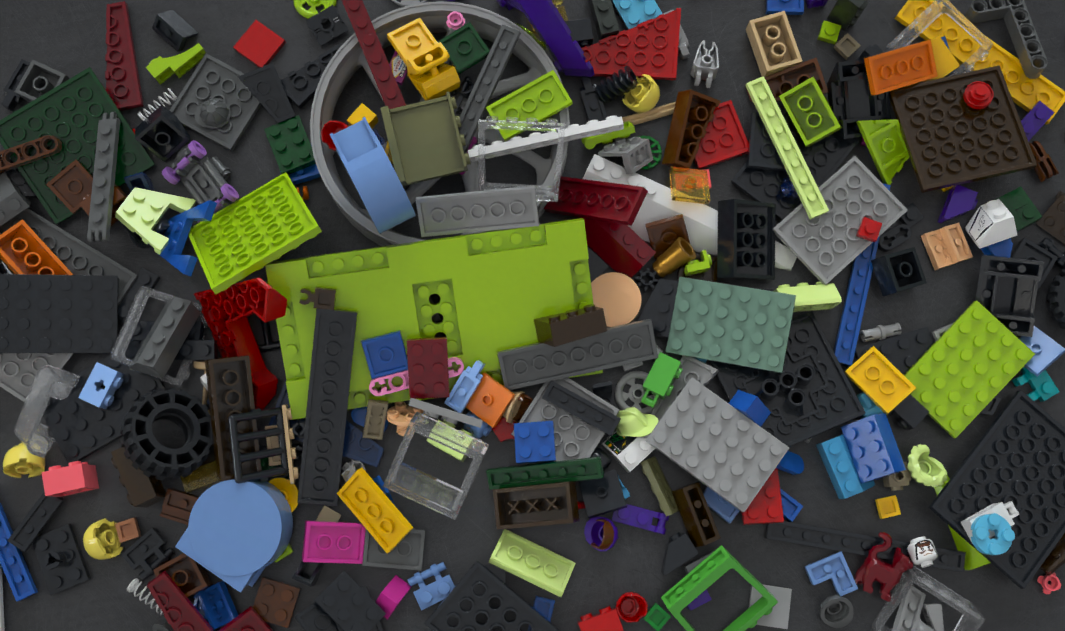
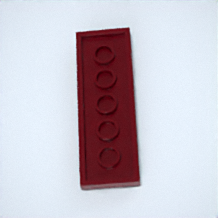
M561 176L544 210L550 213L632 226L648 191L640 186Z

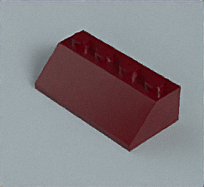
M583 218L587 246L617 273H622L632 278L656 253L628 225Z

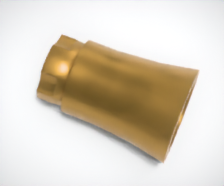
M678 237L657 258L652 266L660 277H665L687 262L695 259L696 254L692 246L684 238Z

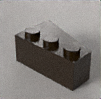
M595 304L586 305L583 309L579 310L573 309L565 313L534 319L538 342L553 347L607 331L603 308L595 307Z

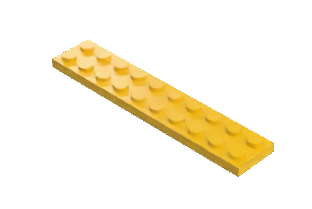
M908 0L894 18L924 40H932L938 35L940 37L945 36L952 55L961 66L970 72L1000 65L1014 103L1029 112L1038 101H1041L1055 112L1047 120L1046 125L1050 123L1065 102V91L1042 75L1036 79L1028 78L1017 57L935 0Z

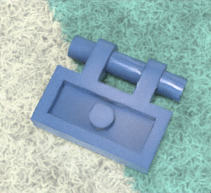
M444 562L437 565L433 564L429 569L421 573H414L413 577L407 579L410 586L418 583L420 589L413 593L421 611L444 600L455 587L450 574L443 578L440 574L441 571L447 569ZM434 575L436 581L426 585L424 580Z

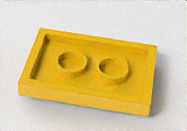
M874 346L844 372L886 415L916 389Z

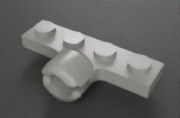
M911 584L906 585L892 631H934V629L920 619L926 594Z

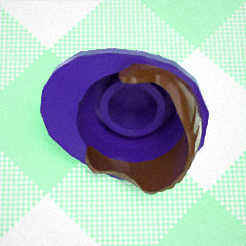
M593 517L585 525L584 534L587 542L600 552L611 549L619 538L618 527L609 518Z

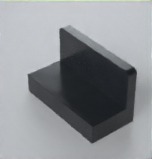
M174 10L157 14L152 29L177 52L183 50L188 38L195 37L198 34Z

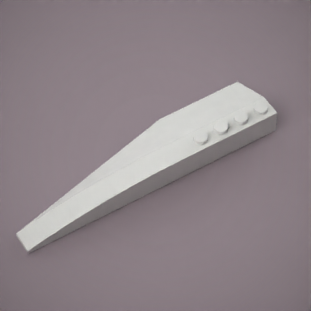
M594 154L583 179L640 186L648 191L632 226L628 225L642 240L650 242L645 224L683 214L690 245L694 251L701 253L702 250H706L707 254L717 256V210L638 173L626 174L624 167ZM775 241V268L791 271L797 257L788 247Z

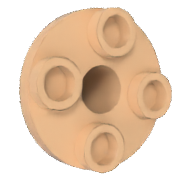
M401 401L396 402L395 406L387 410L386 419L396 425V433L400 436H411L415 433V425L425 420V414H422V409L409 406V404Z

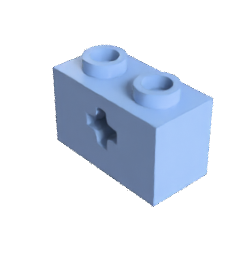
M96 362L78 398L99 408L106 409L107 406L109 407L112 404L116 389L122 385L124 374Z

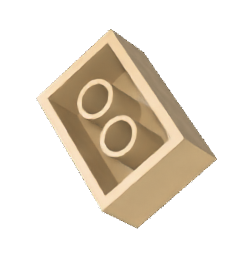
M785 11L749 21L746 33L762 77L802 63V58Z

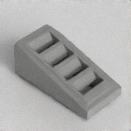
M923 603L922 611L927 625L934 629V631H944L942 605Z

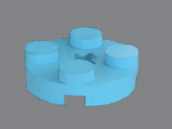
M996 513L981 515L971 525L973 536L971 541L979 552L986 555L1005 553L1015 539V533L1011 529L1010 524ZM989 530L995 532V538L990 539L988 537L990 535Z

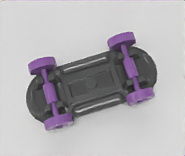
M193 140L177 153L175 162L171 165L174 169L167 166L162 170V175L168 182L174 185L181 180L198 205L209 200L216 202L215 214L239 200V194L225 181L207 157L205 148Z

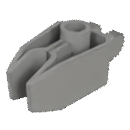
M703 40L696 53L690 75L695 78V86H699L702 79L706 80V88H710L711 82L716 78L719 69L718 48L715 42H712L711 49H706L705 40Z

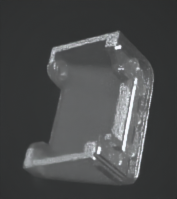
M50 365L43 366L37 371L14 427L15 436L31 454L44 458L51 449L55 439L48 435L49 427L40 424L50 397L56 399L68 397L73 386H77L80 379L79 375Z

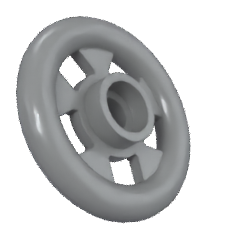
M632 371L620 378L615 388V399L621 410L630 407L625 403L629 398L635 403L632 407L637 408L641 413L650 414L654 408L650 406L641 408L639 403H641L646 391L643 390V385L635 384L636 378L643 379L644 384L648 373ZM625 384L631 386L628 393L623 392ZM636 390L641 391L642 395L640 397L635 396ZM651 395L648 397L654 400L655 395Z

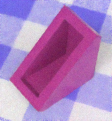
M397 575L394 576L375 601L386 613L384 617L387 620L412 587Z

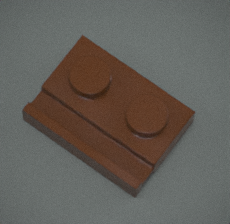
M168 488L159 516L188 525L190 513L199 496Z

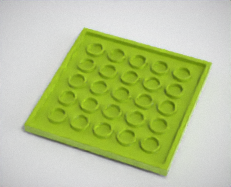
M285 172L213 214L211 221H201L191 227L188 236L211 289L215 294H218L221 291L227 290L236 282L244 280L251 273L262 269L273 260L279 259L290 250L296 249L305 241L316 237L322 230Z

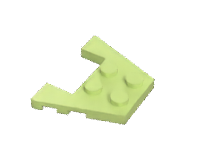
M135 187L116 211L115 217L129 230L141 236L142 241L150 244L154 251L160 255L167 246L169 238L152 230L168 208L182 213L193 208L196 200Z

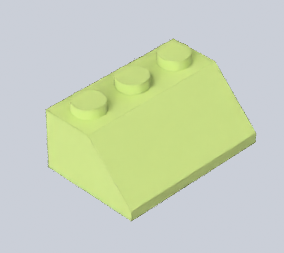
M820 281L816 282V285L799 283L795 287L784 284L779 285L773 291L796 295L793 313L833 309L842 302L834 283H827L826 285Z

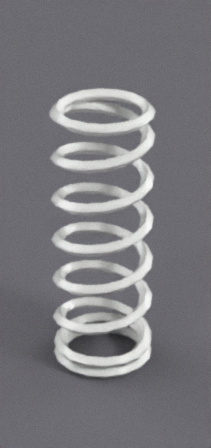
M169 88L168 90L172 97L166 92H163V95L165 96L166 100L163 99L161 96H158V99L163 106L165 105L162 102V100L169 106H171V102L169 101L167 96L171 98L173 101H176L177 96ZM153 100V103L156 106V108H158L157 104L161 106V104ZM148 104L150 111L153 113V110L156 109ZM143 108V112L147 117L148 114L151 115L149 111ZM141 112L137 113L143 121L146 119Z
M135 578L127 587V591L129 593L134 591V597L139 596L140 601L145 600V605L151 603V609L156 608V613L161 612L160 616L164 615L163 611H158V604L152 607L155 601L154 598L147 603L151 592L141 599L143 592L147 589V585L136 595V591L142 584V581L139 583V579Z

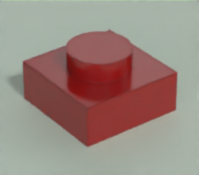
M863 217L856 236L876 242L882 223Z

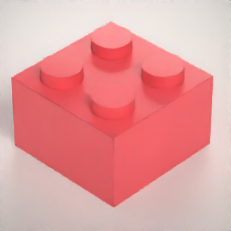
M74 461L68 463L69 466H52L48 468L49 471L42 472L45 496L64 497L99 489L96 465H89L88 462Z

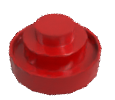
M980 81L969 84L963 94L965 103L973 109L986 108L994 96L992 88Z

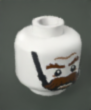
M925 536L910 540L907 550L913 564L921 565L922 568L933 565V561L938 557L933 541L926 539Z

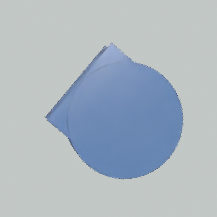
M363 117V120L335 134L331 133L330 136L377 231L381 234L416 215L388 156L366 118Z
M235 479L217 483L208 488L195 502L190 513L188 528L175 547L241 593L246 586L253 587L265 567L277 560L287 548L293 531V516L290 505L282 492L267 481L260 482L255 480L238 484L235 482Z

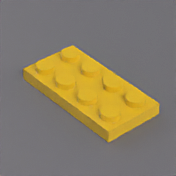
M363 468L358 469L337 492L341 500L387 554L413 529V526Z

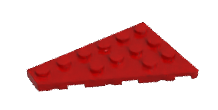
M676 8V10L665 15L661 14L655 19L642 22L629 30H623L617 35L606 37L588 47H582L583 55L586 58L585 62L589 61L593 67L595 74L593 76L612 77L613 73L618 74L620 69L624 70L625 66H629L638 78L644 77L643 74H646L653 79L676 80L681 8Z

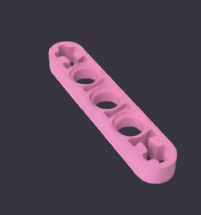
M458 357L448 358V367L452 366V362L461 365L457 371H454L453 368L448 369L449 378L460 375L464 370L463 361ZM408 370L372 379L369 384L370 392L375 396H382L409 389ZM395 376H399L403 379V384L394 386L392 379ZM385 379H389L390 389H387V385L382 386L380 391L377 388H373L375 382H379L382 385L386 383Z

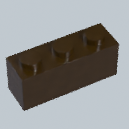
M699 482L688 484L672 491L694 547L705 546L721 539Z

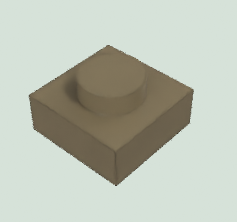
M847 33L833 48L847 60L861 45Z

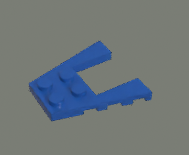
M206 201L168 220L169 227L166 229L164 236L169 238V242L160 256L187 276H192L198 259L191 255H181L193 221H211L217 205L214 201Z

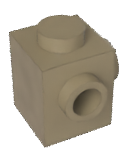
M904 462L905 471L883 478L884 487H891V491L903 490V486L910 485L911 473L907 469V462Z

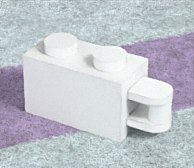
M1013 502L991 504L961 521L970 540L973 537L971 525L981 515L996 513L1006 519L1010 526L1014 525L1015 523L1012 518L1018 516L1019 512L1016 510ZM988 531L990 533V535L988 536L990 539L993 536H995L994 531Z

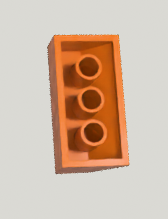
M23 219L0 235V259L14 274L73 275Z

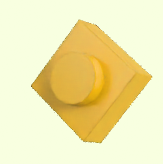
M896 495L875 499L880 519L901 515Z

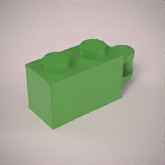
M659 353L643 384V390L646 392L641 403L654 408L659 398L665 400L666 396L670 397L674 389L672 384L675 378L679 379L683 371L680 361L664 353ZM649 394L655 395L654 400L648 397Z

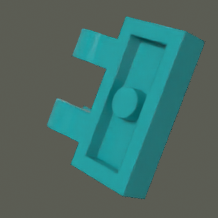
M1023 367L1020 370L1022 375L1012 380L1015 387L1028 382L1033 391L1026 395L1033 401L1039 399L1040 402H1043L1060 392L1046 370L1037 377Z

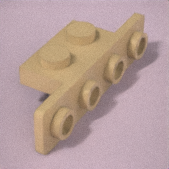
M283 404L282 413L290 484H295L296 479H299L298 467H294V459H297L296 447H292L291 441L295 439L293 427L290 428L289 420H292L291 408H288L287 404ZM277 425L265 426V430L277 428ZM278 436L266 438L267 449L279 447ZM280 455L268 457L269 466L281 465Z

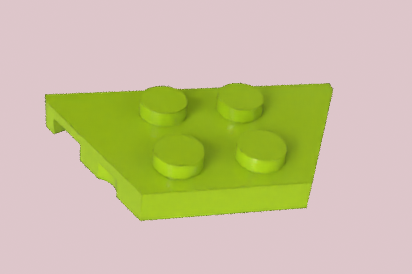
M899 120L857 121L858 128L883 184L891 185V179L896 172H900L904 162L909 159Z

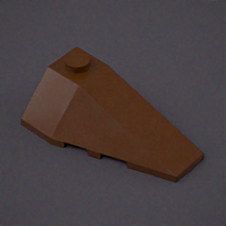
M817 57L764 77L776 101H781L780 95L811 77L816 79L823 94L829 93ZM747 90L750 102H753Z

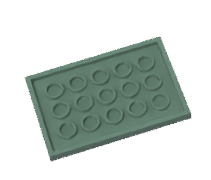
M679 277L666 353L783 373L796 295Z

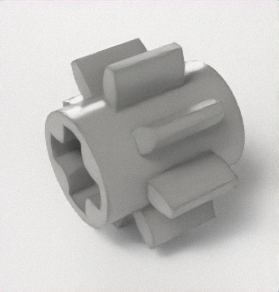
M352 459L349 463L346 462L343 465L342 469L344 472L341 475L347 482L358 469L363 468L365 471L366 469L363 463Z

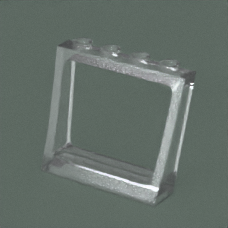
M935 0L886 46V52L908 46L943 13L953 19L981 45L950 76L971 72L976 67L975 63L979 59L983 61L990 54L989 50L992 48L993 42L977 29L949 0Z
M487 116L486 120L479 119V191L535 186L537 201L558 202L566 123H558L557 119H546V122H538L537 118H526V121H518L517 117H507L505 121L498 120L496 116ZM506 129L557 132L558 146L553 185L488 183L486 181L485 130Z
M145 286L139 287L109 359L129 367L133 360L126 358L125 352L148 298L153 297L168 302L176 296ZM193 302L198 311L201 313L199 321L205 323L204 329L205 327H209L202 314L201 304ZM183 360L175 378L165 375L163 379H158L181 387L183 380L187 381L190 376L191 370H188L190 363L196 360Z

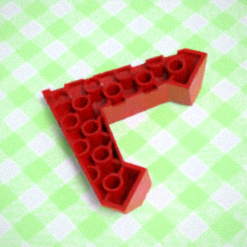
M260 277L235 283L227 290L221 291L218 294H215L212 289L194 293L196 300L200 301L202 314L212 332L214 340H217V347L222 358L249 355L255 409L261 408L263 410L276 394L278 379L266 369L247 316L256 314L265 323L283 317L286 313L287 299Z

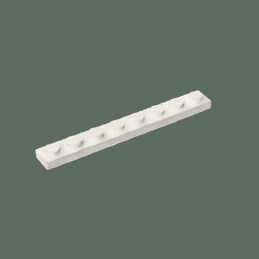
M614 115L599 122L598 120H590L585 125L572 124L562 130L560 128L550 129L548 133L544 134L535 132L530 134L529 137H513L507 142L494 141L489 146L476 145L468 150L470 160L475 162L624 129L622 116L617 117Z

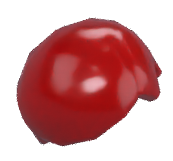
M328 121L321 130L322 142L326 143L329 149L336 151V146L330 134H335L349 126L341 121Z
M626 592L619 597L615 608L619 618L623 621L638 622L643 616L647 615L648 604L638 593Z

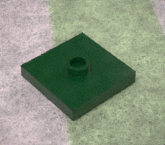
M471 22L438 41V43H442L449 53L450 57L448 59L458 74L487 58L490 52Z

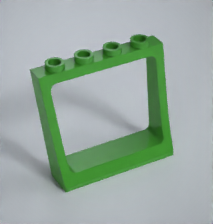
M722 545L661 597L667 609L686 631H696V629L681 611L732 568L746 579L762 597L723 631H745L748 628L755 627L757 620L763 615L770 614L773 609L772 607L778 601Z

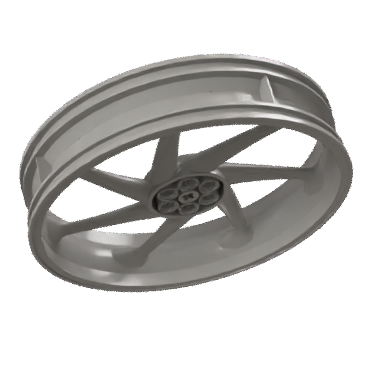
M424 2L392 10L371 21L383 49L391 45L387 39L388 33L418 18H421L431 33L447 32L446 36L456 30L447 26V16L451 12L457 11L463 15L465 24L471 22L481 38L493 43L503 24L520 31V37L512 53L529 67V71L500 80L491 99L523 87L552 70L555 71L562 83L553 62L543 48L527 32L507 18L478 6L459 2ZM354 33L329 61L315 91L310 118V138L318 171L343 215L358 231L377 245L382 247L424 241L425 239L410 237L392 229L379 234L368 211L360 208L344 187L333 159V154L337 151L329 149V146L321 140V130L324 124L332 121L334 108L339 96L348 81L361 66L365 69L382 98L357 36ZM421 96L420 102L425 101ZM467 98L462 99L455 116L459 115L460 117L468 100ZM569 107L552 115L553 129L560 128L562 130L570 125ZM481 119L474 134L477 140L490 145L494 141L505 142L496 127ZM569 141L553 144L548 159H544L532 150L512 153V155L529 163L536 169L537 183L535 191L539 218L544 213V207L553 195L560 177L563 176ZM380 142L385 151L387 142ZM470 160L471 164L467 165L468 171L462 175L465 191H481L478 161L472 162ZM440 178L411 184L405 191L411 205L416 201V197H421ZM480 232L462 233L461 235L473 234V233H480Z

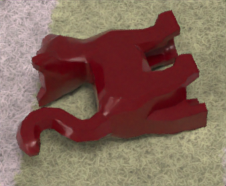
M880 532L878 536L884 540V543L871 548L863 565L857 570L854 580L856 585L863 584V591L870 594L873 592V582L875 580L880 582L879 593L881 594V599L890 602V591L899 583L902 574L913 568V562L901 552L899 547L896 548L891 565L877 558V553L887 551L892 545L891 536L885 532Z

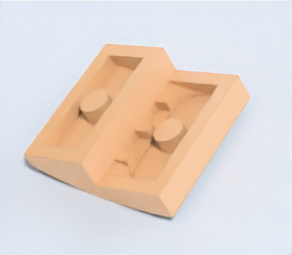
M959 222L921 235L934 270L973 258Z

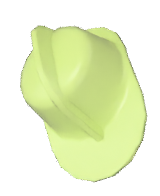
M629 407L618 412L617 417L621 418L616 431L619 436L644 437L653 432L652 430L659 421L655 415L643 414L637 408Z

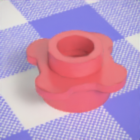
M1055 572L1050 576L1046 574L1037 578L1045 594H1051V591L1061 588L1060 580Z

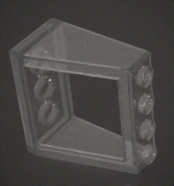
M416 412L408 425L383 487L456 520L469 496L489 444L481 439L469 436L461 430H456L444 422L432 419L426 414ZM415 432L473 459L461 488L403 462Z
M913 566L912 569L902 574L899 583L890 593V602L885 601L871 627L873 631H892L885 623L913 583L963 614L954 631H978L986 619L978 606Z

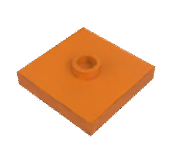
M482 373V381L466 408L494 428L514 399L515 394L487 373Z

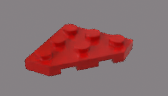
M731 100L720 103L713 112L714 117L707 125L705 130L707 132L704 138H701L699 149L694 158L698 170L748 153L749 143Z

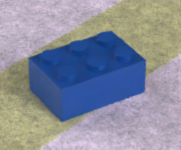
M886 413L871 415L841 427L861 484L906 470Z

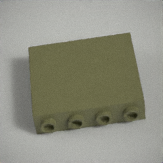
M446 92L447 96L406 106L389 109L388 106L380 108L394 169L402 186L468 171L467 165L471 163L468 153H464L462 147L466 146L464 134H459L458 128L462 126L459 115L455 116L453 110L457 109L455 97L451 98L449 92Z

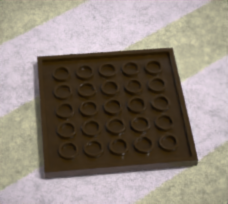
M1000 65L912 84L889 91L890 101L896 119L899 120L901 133L922 193L1029 170L1037 166ZM972 82H984L994 92L991 103L984 109H973L964 101V91Z

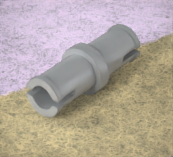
M897 322L895 324L877 325L876 328L861 330L860 334L864 335L860 336L863 342L875 339L884 340L889 336L900 335L902 331L900 324Z

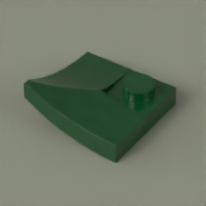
M1021 186L994 199H1000L1014 216L1017 232L1042 219V215Z

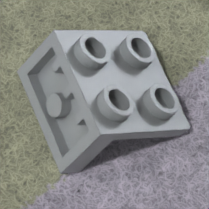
M633 137L631 139L616 138L615 142L605 145L604 149L598 152L600 157L622 156L626 174H634L653 160L649 139H641L640 137Z

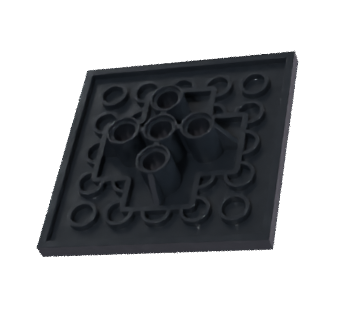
M812 310L792 318L783 373L709 360L711 366L719 371L716 376L728 401L730 402L738 390L757 396L771 412L761 427L788 447L866 414ZM800 371L807 372L809 378L802 377ZM782 379L790 380L791 385H785ZM764 387H772L774 392L768 393ZM791 396L798 397L800 403H794Z

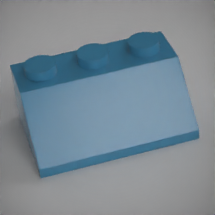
M843 434L816 444L839 499H846L875 486L874 481L860 483Z

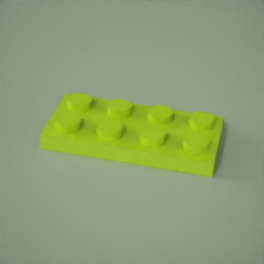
M552 70L487 106L486 110L506 142L569 107L573 102L555 71Z

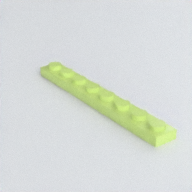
M764 76L746 83L745 86L809 219L811 220L827 213L829 209Z

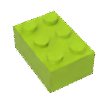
M814 77L779 96L805 146L809 147L842 129Z

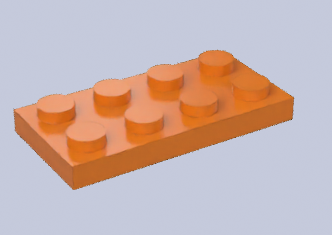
M925 40L864 58L871 96L938 77L931 40Z

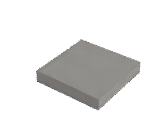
M752 585L748 608L762 597ZM763 585L774 595L778 603L772 607L773 609L770 614L759 618L756 625L788 629L792 589Z

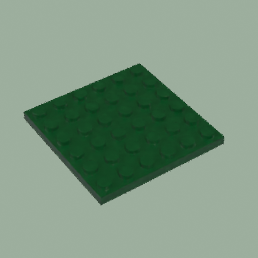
M91 67L0 120V143L5 150L47 135L54 136L62 142V150L59 153L18 167V170L56 225L74 214L46 184L74 160H78L93 177L99 120H102L103 113L108 112L110 114V112H116L117 118L120 120L115 184L120 187L126 183L124 177L145 172L155 166L143 145L135 139V133ZM50 140L47 143L49 150L55 147L54 140ZM34 146L29 149V155L34 156L37 150ZM13 153L10 158L13 162H16L18 156L16 153Z

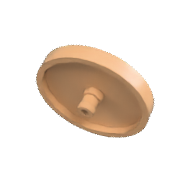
M610 272L600 275L591 283L593 304H595V307L603 308L607 328L628 324L635 319L641 307V293L637 284L630 277L622 273Z

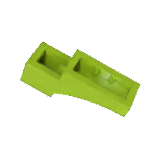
M198 43L191 49L168 58L159 56L151 60L146 69L161 85L174 73L181 78L202 60L206 52Z

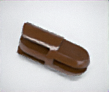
M1032 141V143H1029L1037 166L1033 169L1040 181L1043 182L1053 175L1059 174L1049 154H1046L1040 142Z

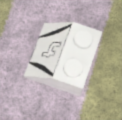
M1000 199L991 200L986 204L980 205L965 227L967 233L979 249L1017 236L1014 216Z

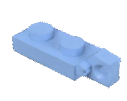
M478 360L472 368L468 366L466 370H463L449 394L450 397H447L444 404L458 413L464 411L482 381L483 375L480 373L485 366L483 362Z

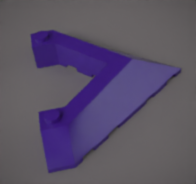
M497 0L502 8L505 6L510 11L514 7L526 15L552 54L553 64L558 72L562 71L568 76L592 77L595 75L589 61L585 62L584 52L576 40L572 41L570 35L572 32L552 0Z

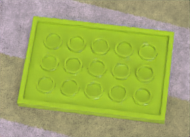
M976 300L904 376L916 387L911 395L929 411L928 415L951 437L957 438L1035 353Z

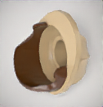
M513 392L515 397L503 414L506 422L517 423V420L522 418L532 403L533 399L525 394V392Z

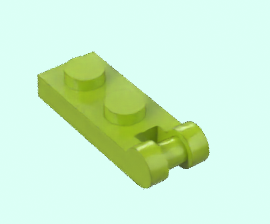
M630 121L623 122L624 129L581 138V142L587 149H593L598 143H610L615 138H627L630 134L636 132L634 125Z

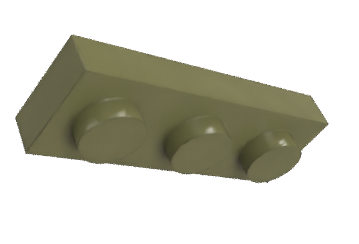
M654 456L641 462L643 473L647 476L651 484V490L656 494L660 509L665 513L666 517L679 511L672 490L656 457Z

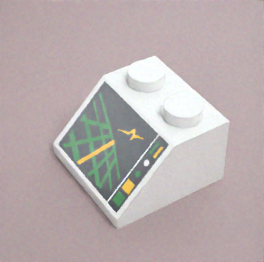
M617 431L602 444L628 473L656 449L645 441L649 435L644 437L619 436Z

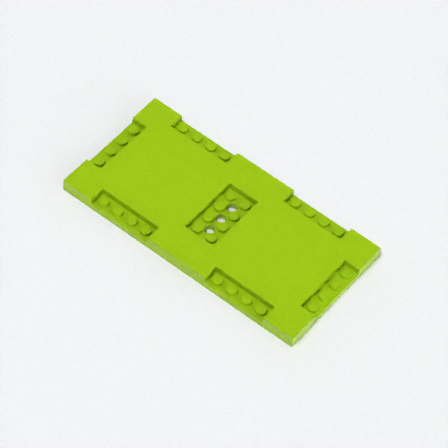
M579 218L544 223L533 227L502 229L276 261L265 265L268 284L287 299L285 316L277 318L276 323L286 374V387L292 420L306 418L317 309L313 308L314 302L306 305L299 303L300 299H308L306 293H300L302 288H308L312 292H315L316 287L336 289L334 309L358 312L348 409L367 407L368 399L388 401V403L410 400L409 389L382 396H375L370 392L369 384L372 378L361 340L399 330L406 353L407 339L435 338L436 333L443 332L447 337L448 358H460L463 361L464 370L468 366L472 368L474 363L480 360L485 364L480 374L487 373L504 386L498 351L540 343L538 342L534 319L565 313L573 309H583L584 306L593 304L584 219ZM438 294L440 301L437 304H432L429 301L430 295ZM435 313L442 314L443 320L440 323L433 322L432 316ZM452 362V366L448 367V369L453 368L454 371H457L461 365ZM603 370L576 375L568 378L603 373ZM460 375L449 378V394ZM395 376L392 379V384L400 386L403 384V379ZM385 379L386 383L382 385L379 382H375L373 388H377L380 391L382 386L387 385V389H390L389 379ZM425 398V399H417V400H420V401H421V400L434 399V398Z

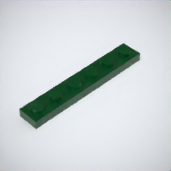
M601 457L490 468L486 470L489 490L604 477Z

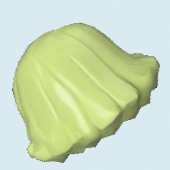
M919 444L918 447L913 446L911 454L907 457V468L911 473V477L916 482L922 483L925 486H942L948 479L947 471L942 463L933 457H929L930 449L927 445Z

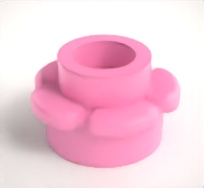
M453 11L447 16L446 24L449 28L457 30L464 26L465 19L460 12Z

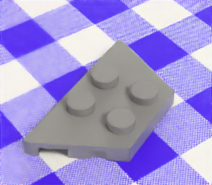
M410 398L409 406L422 409V414L437 419L441 415V420L446 419L445 421L456 425L460 421L481 428L483 420L414 398Z

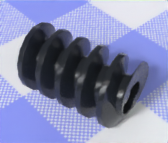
M625 66L624 70L620 69L618 71V74L613 73L612 77L608 76L606 78V81L601 80L600 85L596 86L597 93L603 102L610 103L612 100L617 99L618 96L628 93L630 89H635L637 77L629 66Z

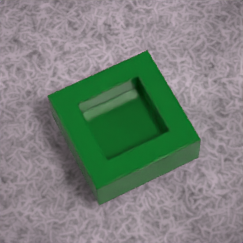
M654 603L648 610L647 615L643 616V619L656 631H660L671 618L657 603Z

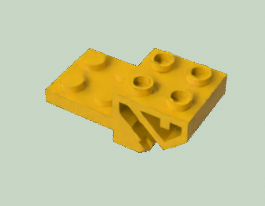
M421 18L387 34V39L407 66V76L425 101L442 97L447 94L446 92L450 93L460 87V79L455 67L444 63L450 57L449 53L441 42L438 43Z

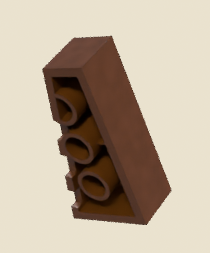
M694 90L678 92L662 161L663 165L675 169L690 168L699 149L700 140L704 138L707 132L705 131L707 125L712 121L714 117L713 112L719 106L720 100Z

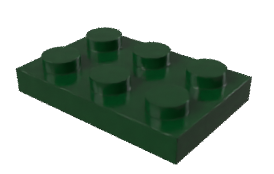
M299 115L264 129L281 174L286 172L290 175L316 164L312 145Z

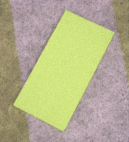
M504 529L489 560V563L559 597H562L576 564L507 529Z

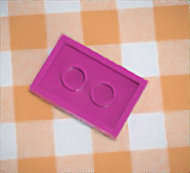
M305 521L302 562L362 564L366 528L362 523Z

